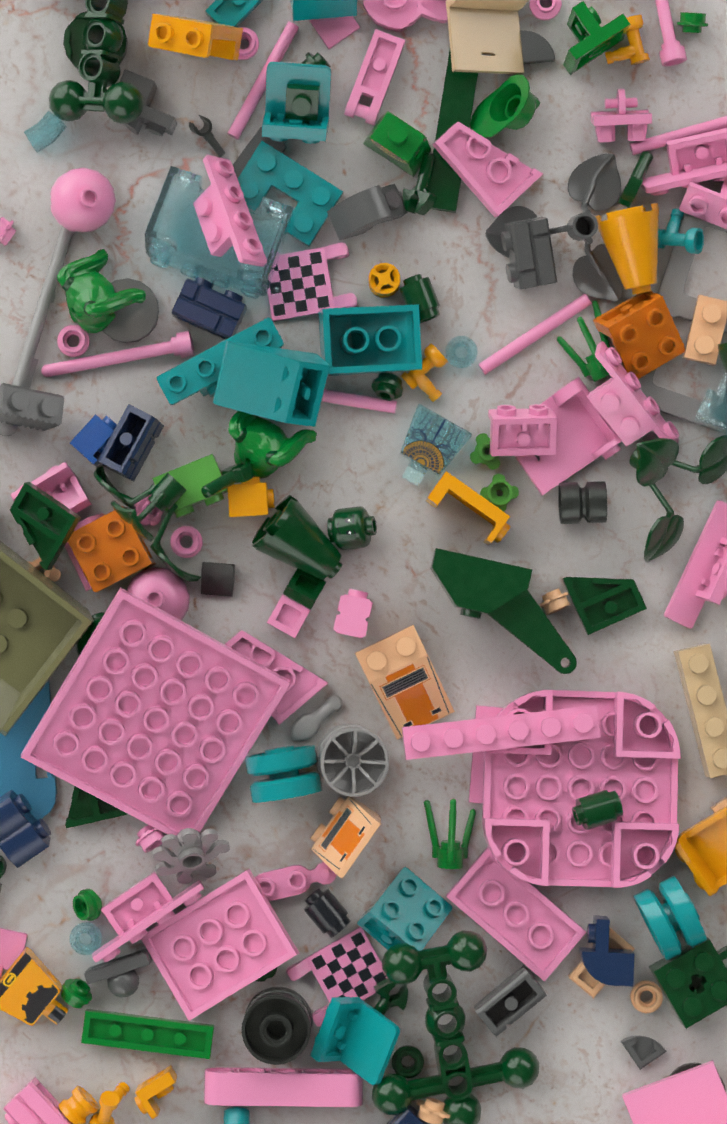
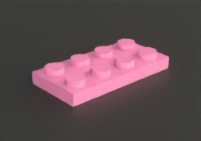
M489 847L482 852L446 894V897L544 982L587 933L531 883L521 880L505 870L494 858Z

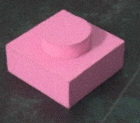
M282 594L267 623L296 638L311 610Z

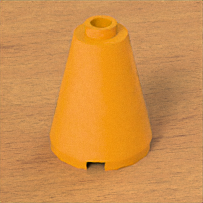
M658 203L651 204V211H646L645 207L641 205L606 213L608 220L602 221V216H595L598 222L599 233L624 289H632L633 295L652 291L651 284L657 283Z

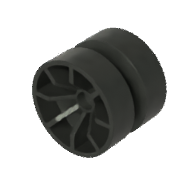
M271 987L259 992L250 1001L242 1022V1038L246 1048L256 1059L267 1064L280 1065L293 1061L302 1054L310 1039L312 1027L310 1008L300 994L289 988Z

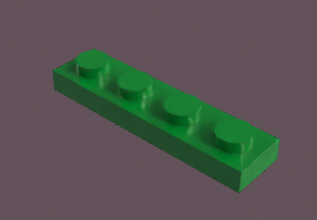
M86 1009L81 1043L210 1059L215 1025Z

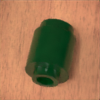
M417 274L403 280L404 286L399 289L405 305L419 304L420 324L440 315L438 310L440 304L429 277L422 278L421 274Z
M603 790L576 799V806L572 807V813L578 826L582 825L585 830H589L616 821L617 817L623 815V808L616 791L608 792Z

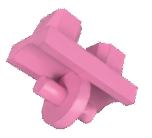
M617 89L616 98L605 99V109L616 108L617 111L591 112V123L595 126L598 142H614L615 125H627L628 141H645L647 124H652V113H649V110H626V108L637 107V98H626L625 90Z

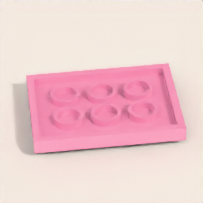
M250 869L175 914L165 923L154 927L141 939L189 1021L299 954Z

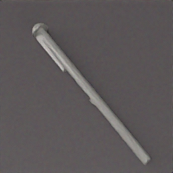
M63 226L58 236L12 385L30 388L39 359H34L50 303L54 302L56 296L57 275L63 267L73 235V231H69ZM0 422V435L11 436L18 430L17 424L12 425L11 423Z

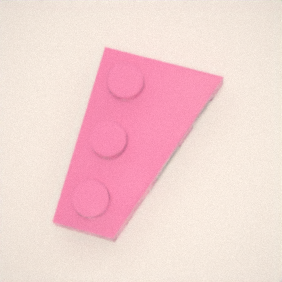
M460 122L452 125L432 144L494 217H498L543 175V173L535 168L531 169L518 161L519 158L514 155L507 154L491 144V141Z
M243 630L224 644L290 681L291 684L271 715L279 725L328 684L327 681Z

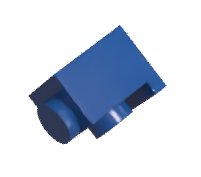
M95 414L72 439L70 444L93 465L98 466L100 462H98L97 457L104 450L117 424L107 415L101 419Z

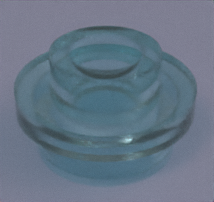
M457 336L451 339L445 350L448 362L456 368H467L472 365L478 353L474 341L466 336ZM458 347H464L467 350L465 358L456 356L455 350Z
M83 922L72 929L70 945L77 953L90 955L101 946L102 933L95 924ZM83 933L89 934L91 943L88 945L82 944L80 935Z

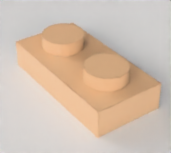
M704 295L697 296L683 359L712 366L716 365L718 344H721L727 319V301Z

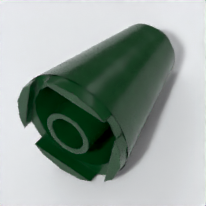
M291 495L285 497L275 507L277 512L271 518L267 517L252 540V546L256 550L320 580H324L326 577L332 579L343 565L340 562L342 555L299 501Z

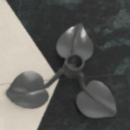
M609 153L589 158L573 170L568 180V193L574 200L582 201L581 209L583 213L570 218L567 225L550 228L549 231L550 235L567 232L573 240H584L585 242L584 251L586 256L578 258L573 266L572 276L576 287L590 297L618 301L622 296L624 286L605 244L596 246L592 251L590 249L593 242L591 237L598 230V222L587 208L589 206L593 210L603 211L612 207L619 199L621 179L615 155ZM510 207L503 211L489 226L485 233L486 238L497 252L509 258V252L503 250L501 243V232H505L504 224L535 218L537 215L527 207Z

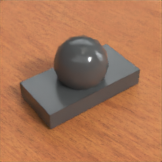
M143 949L106 963L91 966L84 973L87 985L107 979L108 988L111 993L121 998L129 997L136 992L139 986V976L134 969L149 965L152 957L147 949Z

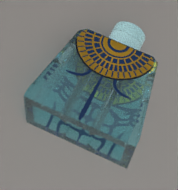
M418 404L400 455L410 460L402 477L419 486L427 470L436 476H440L469 441L472 433Z

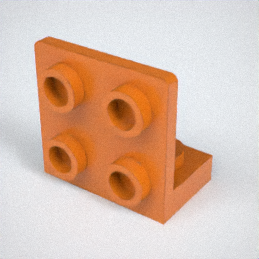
M653 291L636 294L593 319L597 331L611 338L627 373L633 372L638 379L685 352V346L663 296Z
M115 510L73 531L68 540L94 592H99L140 570H146L156 565L143 537L134 530L132 524L124 521Z

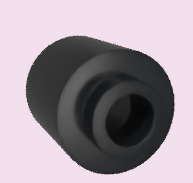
M318 888L305 899L307 906L304 911L323 934L327 932L332 938L351 922L346 916L348 912L329 889L322 892Z

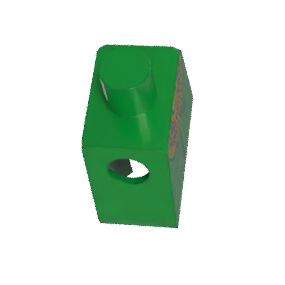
M388 111L380 117L363 143L413 177L421 167L424 154L431 152V147L424 134Z

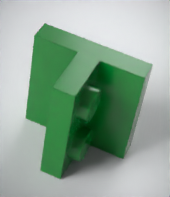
M584 1L572 8L567 26L579 43L568 50L563 64L570 75L624 40L630 26L624 14L601 27L599 25L602 23L600 16L592 6L588 8Z

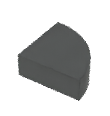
M520 30L523 65L555 61L554 51L544 37L532 31Z
M639 1035L621 1040V1043L640 1070L667 1052L659 1042L650 1037Z

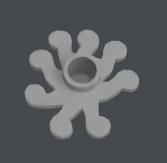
M185 828L177 835L167 834L161 840L163 846H158L152 851L155 860L166 861L158 863L155 866V871L160 876L177 873V881L181 884L192 882L193 876L191 873L195 869L200 872L202 877H212L216 874V866L206 863L217 857L219 853L228 852L230 850L229 842L217 840L218 833L215 829H206L200 834V832L193 828Z

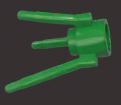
M594 300L592 306L595 318L602 314L598 302ZM578 317L577 322L592 352L591 355L585 358L588 364L580 358L561 336L557 337V342L580 367L584 377L591 375L593 381L596 382L609 375V373L595 357L597 346L584 319ZM599 332L601 341L609 348L608 336Z
M455 799L450 800L448 840H442L441 846H439L430 801H424L432 843V858H437V867L442 869L463 868V859L468 858V845L476 816V810L471 809L460 847V841L455 840L457 802Z

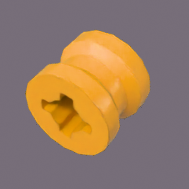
M389 263L375 265L369 273V288L371 292L380 298L393 296L400 286L398 269Z
M78 1085L73 1089L72 1096L69 1099H63L58 1105L61 1112L73 1124H85L86 1117L89 1114H95L100 1109L99 1104L92 1095Z

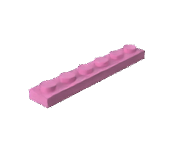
M597 705L402 727L405 760L601 738Z

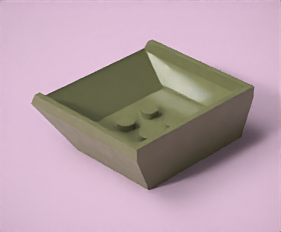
M0 541V733L6 737L94 620L85 606Z

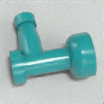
M678 208L672 209L671 218L666 230L658 229V248L664 249L666 246L685 247L688 253L700 254L704 246L703 230L701 228H690L686 234L678 233L684 212H681Z

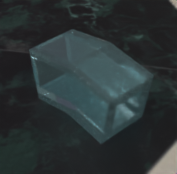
M48 111L36 125L27 129L24 133L35 151L39 152L54 143L66 129V125Z

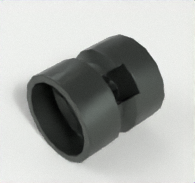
M605 481L587 482L585 487L582 488L578 482L559 483L558 507L560 524H579L582 518H585L587 523H606L608 507Z

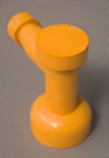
M642 15L626 17L630 23L626 33L629 45L612 52L611 50L605 52L608 65L614 63V61L630 59L631 65L650 60L648 53L644 52L639 29L644 24Z
M430 343L424 350L426 357L422 359V370L404 372L400 377L412 390L418 386L434 402L442 393L434 387L425 374L434 366L437 368L443 367L448 361Z
M120 1082L114 1091H105L101 1094L99 1100L100 1110L92 1115L89 1124H115L112 1112L118 1107L123 1096H126L130 1091L126 1083Z

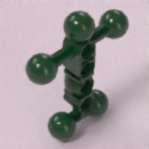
M85 0V6L88 11L85 13V18L90 19V21L85 25L82 34L83 44L87 50H81L83 56L79 61L78 70L80 76L84 80L89 81L88 92L76 81L66 80L59 82L51 89L49 108L56 117L63 121L78 120L87 111L106 112L110 119L120 124L133 122L141 115L144 106L143 95L131 83H116L120 76L118 61H120L121 56L115 53L121 48L123 42V31L119 24H124L125 20H123V17L127 11L128 0Z
M462 930L454 934L447 945L419 951L409 944L398 943L390 947L384 954L382 970L384 975L393 983L408 985L416 981L422 970L427 969V975L423 981V987L428 997L426 998L428 1009L425 1014V1025L434 1040V1052L438 1075L407 1081L399 1074L388 1073L384 1075L381 1083L373 1086L372 1100L375 1107L386 1115H398L406 1111L412 1100L446 1094L447 1097L443 1101L445 1103L443 1111L450 1114V1118H444V1124H478L481 1118V1105L479 1100L471 1094L473 1087L504 1081L513 1088L524 1089L532 1085L539 1074L537 1056L532 1051L522 1047H514L506 1051L500 1062L470 1068L468 1053L463 1044L465 1037L462 1033L465 1027L466 1015L456 998L457 990L450 975L447 973L446 965L451 964L454 968L466 972H472L480 968L487 956V946L485 940L479 934L473 931ZM437 984H447V988L443 993H432L433 988ZM446 1014L453 1016L449 1023L445 1025L438 1024L441 1016ZM448 1046H458L454 1054H443ZM453 1077H463L460 1084L456 1086L449 1085V1081Z

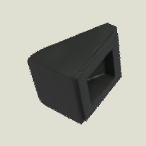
M202 562L201 594L233 597L235 564Z

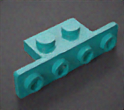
M267 317L157 376V381L169 404L175 405L199 391L203 397L208 394L210 397L215 395L227 341L282 348L284 342L272 319Z

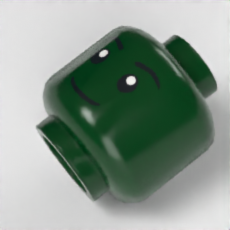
M357 506L335 510L333 516L328 518L327 531L329 540L332 543H335L341 550L367 547L370 544L371 536L377 533L375 517L369 516L364 507Z

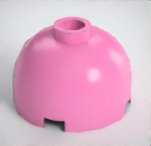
M88 168L69 170L58 177L50 193L51 212L57 222L69 231L81 233L95 231L105 225L114 212L116 202L114 188L109 180L96 170Z
M153 567L142 570L132 578L126 591L181 621L189 609L190 595L186 584L182 578L167 568Z

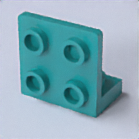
M403 867L376 903L361 916L357 924L387 950L398 943L414 946L419 951L423 950L453 907L411 870Z

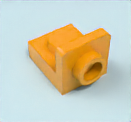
M171 1065L139 1084L135 1091L137 1096L134 1099L138 1108L143 1114L148 1113L151 1119L156 1118L160 1112V1108L153 1096L156 1095L160 1099L174 1089L173 1084L176 1082L177 1074Z

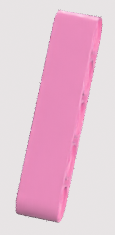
M213 1067L205 1069L204 1103L220 1106L358 1107L363 1105V1078L351 1069Z

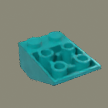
M227 341L213 404L283 423L315 427L330 365L316 353Z

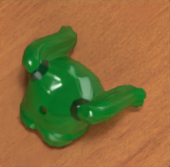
M100 249L89 257L67 264L59 270L57 275L59 284L66 292V302L71 319L78 323L87 333L101 332L116 317L115 311L133 303H143L146 299L145 291L138 288L115 292L111 282L99 273L108 261V254L105 249Z
M237 411L232 416L228 426V433L235 440L234 462L236 464L243 463V465L250 462L255 474L254 477H260V479L269 477L279 467L290 463L307 443L315 442L317 436L314 430L303 429L287 438L284 431L269 420L241 411Z

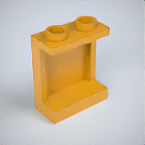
M152 14L148 46L203 58L214 56L238 61L243 28L187 17Z
M447 471L426 499V502L437 508L448 493L492 524V530L483 541L487 545H490L493 540L499 543L511 527L506 523L510 518L508 514Z
M727 806L681 832L675 845L676 855L680 861L688 865L693 873L696 884L700 889L705 890L708 896L716 894L721 886L727 884Z

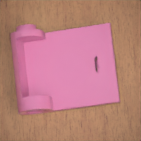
M580 377L574 379L541 403L551 408L557 417L556 455H537L538 458L536 455L515 456L542 496L601 455L606 460L621 450L618 445L621 439L588 399L590 392Z

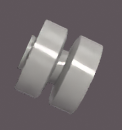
M343 724L336 726L322 737L317 746L318 762L316 766L319 774L333 790L349 797L367 795L376 790L387 775L389 756L384 743L377 735L360 725Z

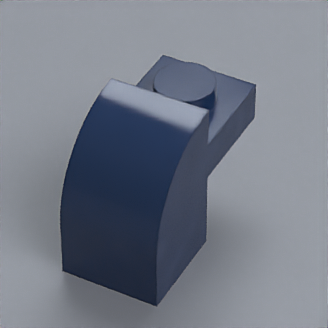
M593 915V924L588 923L587 943H592V948L579 947L580 957L585 968L594 979L603 984L633 987L634 952L631 949L609 948L610 920L607 916Z

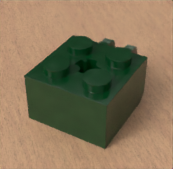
M708 937L706 941L695 947L685 945L681 948V954L667 961L663 958L649 966L651 973L679 1022L686 1029L727 1005V968L723 963V960L727 958V946L716 951ZM693 975H696L698 978L702 977L698 987L694 988L691 986L689 988Z

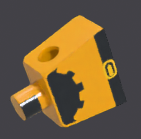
M29 947L23 950L0 979V1010L31 1026L36 1023L42 1014L57 1025L69 1010L55 999L62 989V984Z

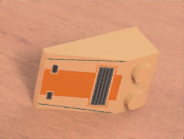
M414 625L355 652L396 739L403 737L402 727L427 725L455 712Z
M349 796L345 800L341 797L337 799L329 811L333 817L327 826L321 823L310 838L315 842L311 850L342 879L381 825L380 815L356 798Z

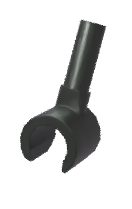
M199 115L200 119L204 122L201 130H198L193 123L189 122L190 130L199 136H203L219 157L226 154L211 132L212 123L208 118Z

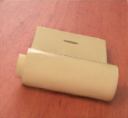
M446 0L452 72L522 75L524 73L518 11L529 0Z

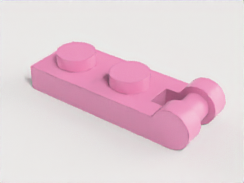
M375 29L344 115L352 118L354 116L366 119L365 123L375 126L404 48V39ZM362 95L373 99L370 107L359 103Z

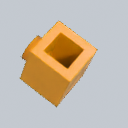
M253 477L247 482L232 484L227 487L229 517L269 515V508H275L274 489H268L266 482L260 483V477Z

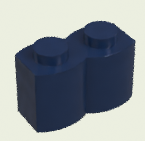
M11 789L0 797V848L7 858L19 868L49 847L51 831L44 820L41 818L37 820L30 813L32 808L25 796L22 794L17 795Z

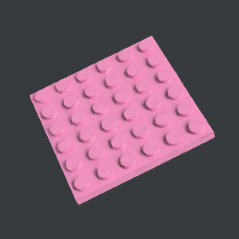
M120 587L23 749L21 758L166 834L177 835L185 828H193L200 832L291 683L281 675Z

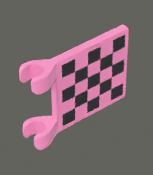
M341 242L325 247L266 257L267 263L263 268L273 322L318 314L321 309L357 307V297L353 293L333 297L327 260L343 259L349 256V249L346 243Z
M361 927L286 969L292 981H296L312 970L329 1002H331L332 997H359L365 1000L376 993L374 990L376 984L387 979L382 970V963ZM328 1005L312 1013V1019L317 1026L322 1025Z

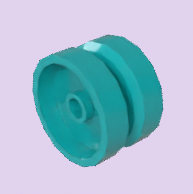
M315 745L273 748L265 750L264 753L245 757L247 774L252 776H269L267 779L255 781L250 786L252 803L300 797L323 790L319 773H299V769L311 767L318 762Z
M674 875L659 882L658 889L664 901L663 904L659 902L655 893L648 888L633 895L640 914L666 961L681 954L682 947L676 932L679 931L686 944L691 947H695L707 940L693 902L689 895L684 892Z

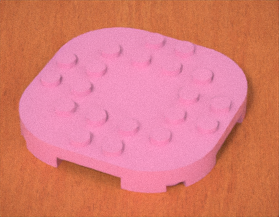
M542 690L516 698L499 712L497 716L597 705L601 738L484 751L483 832L492 855L505 870L521 880L541 886L623 888L647 880L668 861L675 848L679 834V824H677L678 759H681L677 734L669 719H666L653 703L640 696L626 692ZM603 790L608 792L616 791L623 808V815L617 817L616 821L589 830H585L582 825L578 826L572 813V807L576 806V799Z

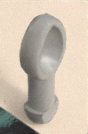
M337 695L327 698L328 701L315 712L298 717L290 730L291 739L294 741H305L312 738L318 732L320 723L333 712H338L343 705L342 699Z

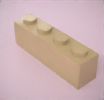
M704 643L673 651L704 774L709 778L726 775L727 709L711 646Z

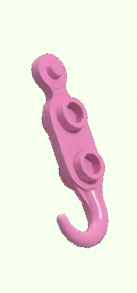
M321 862L312 870L302 865H292L260 873L255 879L268 901L302 894L314 882L323 885L330 884L335 880L336 874L324 862Z

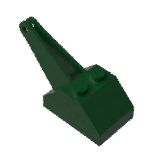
M438 548L434 550L430 569L454 607L461 608L460 615L480 619L482 613L487 614L551 665L557 672L569 674L575 670L577 666L576 657L527 590L533 569ZM563 658H567L569 660V665L567 667L561 666V660Z

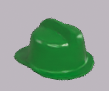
M519 74L511 76L498 89L486 97L477 106L470 122L471 130L484 138H490L501 132L504 128L513 130L524 128L533 118L535 110L540 105L539 99L530 91L527 78Z

